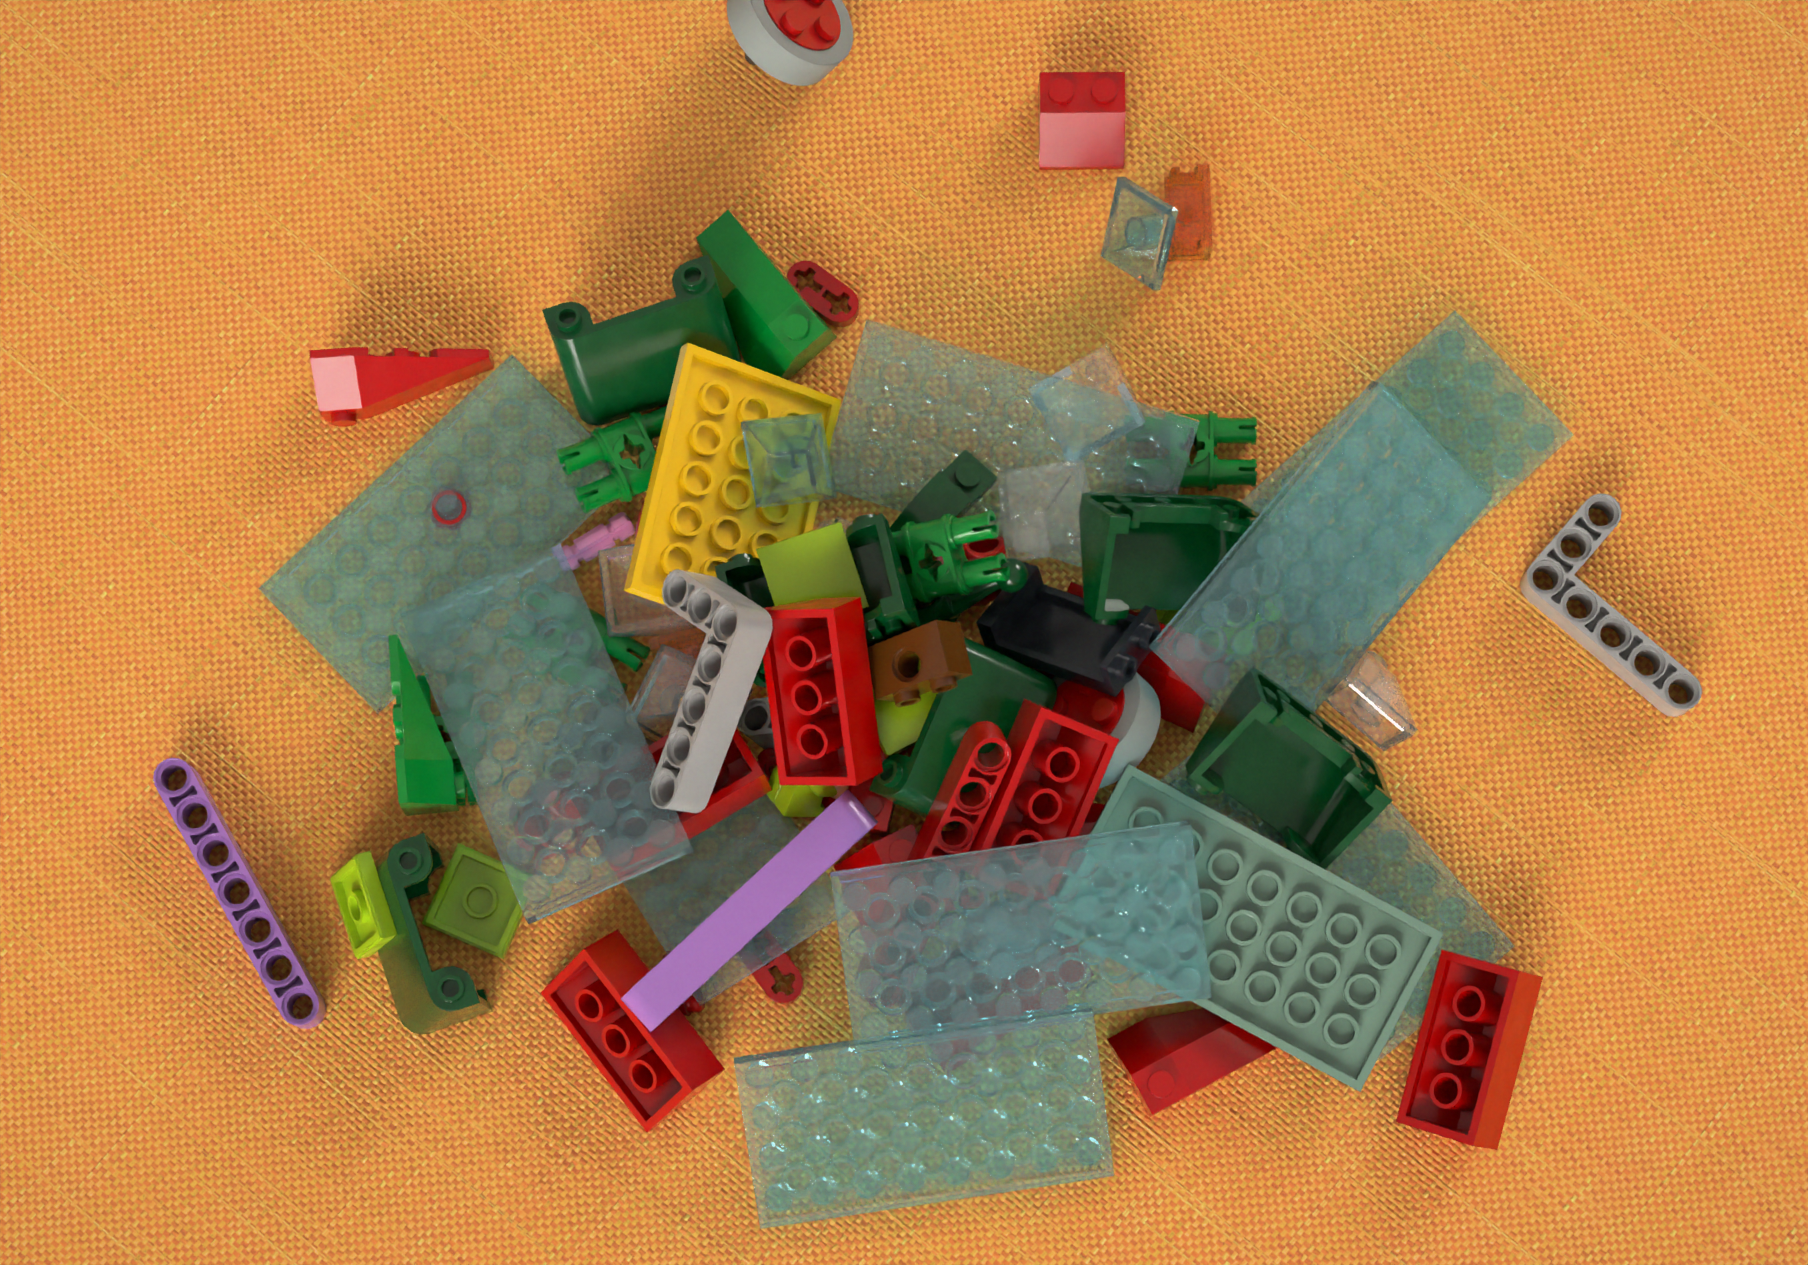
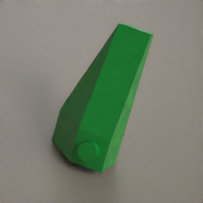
M729 210L696 237L702 255H708L735 339L747 365L789 380L837 338Z
M388 635L391 687L393 696H396V704L392 708L396 739L400 742V745H394L399 805L406 816L459 811L458 799L466 798L464 772H456V767L398 635Z

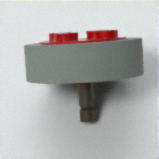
M727 0L728 21L737 42L745 52L746 60L782 82L796 86H809L818 83L844 60L851 50L853 27L849 13L842 0Z
M1136 672L1134 678L1125 684L1116 697L1057 676L1052 678L1057 685L1058 693L1052 710L1119 739L1099 788L1118 781L1128 764L1136 767L1142 761L1156 738L1161 716L1159 699L1149 683Z

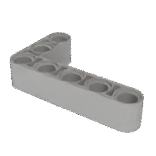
M1601 493L1592 495L1524 572L1520 581L1521 592L1530 603L1661 713L1671 717L1682 716L1698 704L1701 698L1702 688L1698 679L1575 576V573L1613 531L1621 519L1622 511L1615 498ZM1597 508L1604 511L1608 518V525L1597 526L1592 523L1588 515L1589 509ZM1571 540L1575 542L1580 548V557L1569 558L1561 550V541ZM1544 572L1548 574L1552 579L1553 588L1550 590L1539 589L1533 582V573ZM1578 600L1586 608V617L1578 619L1571 616L1567 611V601ZM1611 628L1616 631L1620 638V645L1609 647L1604 644L1600 636L1601 629ZM1643 656L1648 658L1654 667L1653 674L1647 676L1639 673L1634 665L1635 657ZM1675 684L1684 688L1688 696L1686 704H1677L1672 701L1668 693L1670 685Z
M676 569L667 575L663 583V601L672 611L705 632L706 636L652 778L650 796L653 804L658 808L699 813L709 802L770 640L773 626L772 618L767 610L718 578Z

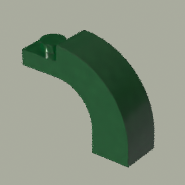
M965 449L942 473L939 471L922 488L891 525V532L900 531L906 522L913 521L917 524L940 519L943 514L955 515L957 518L963 517L996 483L998 477ZM906 556L900 557L904 573H912L909 559Z

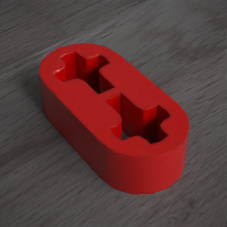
M811 261L797 262L789 269L787 279L822 320L834 327H846L856 320L859 314V301L856 293L851 288ZM809 273L814 274L813 283L820 289V292L817 293L807 286L802 291L799 290L796 277L798 275L806 277ZM828 295L838 302L843 298L848 299L847 307L849 312L846 314L840 311L837 315L832 314V304L825 297Z
M763 929L755 936V939L758 942L766 939L770 943L765 948V951L772 962L765 966L757 956L748 958L746 956V953L750 950L748 943L738 954L746 968L773 1002L780 1005L791 1004L803 992V978L774 936ZM777 967L784 977L792 974L796 979L791 984L794 990L792 994L787 996L783 991L775 994L772 988L775 987L776 981L769 971Z

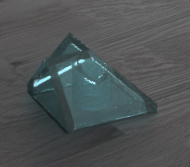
M1124 176L1118 177L1101 257L1152 290H1161L1179 210Z
M822 413L741 422L756 508L837 498Z

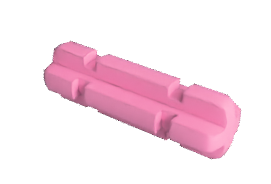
M620 512L608 519V525L604 526L602 523L573 540L575 545L571 547L565 545L555 551L553 554L554 559L560 569L565 574L570 573L580 567L579 562L585 560L587 563L615 546V540L620 539L622 542L635 533V529L629 517L624 512Z

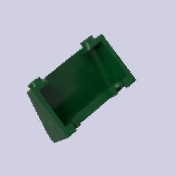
M708 255L687 261L675 270L672 283L676 297L593 324L590 313L580 303L566 302L542 310L577 412L584 422L594 426L605 425L629 417L630 413H641L668 404L680 349L686 343L742 363Z
M1107 492L1083 493L1079 507L1084 611L1092 617L1093 622L1102 625H1117L1119 619L1128 617L1129 609H1143L1145 605L1154 607L1155 610H1200L1205 615L1211 617V623L1223 627H1234L1237 621L1254 622L1270 520L1240 501L1222 496Z
M865 514L855 518L852 525L847 528L846 536L869 607L863 608L867 647H870L920 626V622L887 519L883 514ZM747 553L737 554L729 558L726 563L715 566L716 575L719 580L762 608L775 606L759 558H754L753 555ZM762 658L753 683L760 687H767Z
M964 637L973 675L957 680L958 686L956 688L936 694L911 756L908 757L902 754L888 756L882 762L883 773L874 777L869 790L926 818L969 727L980 721L993 722L999 726L1007 740L1024 699L1051 710L1053 709L1058 694L1057 685L1053 679ZM990 742L984 744L978 753L985 754L991 752L997 743ZM978 782L965 784L960 792H971L978 786ZM952 821L944 827L954 830L959 826L960 822Z
M1251 668L1239 680L1185 765L1188 774L1186 779L1195 790L1203 795H1206L1208 792L1218 795L1224 790L1279 831L1287 845L1286 849L1323 869H1326L1393 801L1379 766L1368 753L1255 668Z
M425 833L400 841L374 862L398 934L380 948L378 954L399 1019L408 1030L423 1035L493 1011L486 991L484 989L476 990L470 974L462 968L451 966L432 971L410 902L431 895L429 891L430 878L437 869L445 866L438 846Z

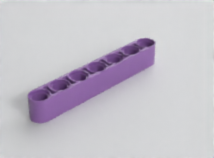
M179 758L163 760L154 771L153 781L155 787L281 1016L286 1022L301 1029L316 1027L322 1022L326 1014L325 1001L201 776L195 768ZM185 770L187 775L185 785L176 791L169 790L168 779L170 775L175 771ZM205 807L208 813L205 824L199 828H191L188 822L191 812L196 808ZM218 845H226L229 851L227 860L222 865L212 866L209 861L210 852ZM246 882L250 889L248 898L243 903L233 904L230 899L232 888L238 883ZM267 920L271 927L268 938L262 942H254L251 937L253 925L258 921ZM288 958L292 964L290 975L284 980L276 981L272 975L274 963L278 959ZM302 996H309L313 1002L311 1014L304 1019H297L293 1013L295 1001Z
M847 789L638 981L621 1000L646 1028L652 1032L869 832L878 821Z

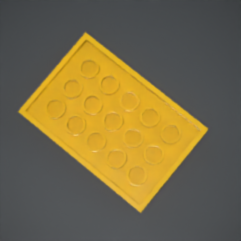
M690 343L683 345L678 357L624 591L665 605L662 597V588L667 575L671 571L679 569L717 578L715 566L726 563L734 555L747 553L753 555L754 558H759L756 549L812 531L841 400Z

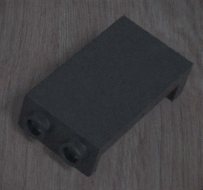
M1024 562L1029 572L1028 582L1024 588L1011 593L1001 590L976 622L984 646L1026 666L1116 697L1125 684L1134 678L1138 667L1150 651L1157 648L1163 636L1155 608L1145 605L1137 616L1128 613V617L1119 619L1117 625L1095 623L1092 621V617L1084 611L1083 597L1044 585L1038 566Z

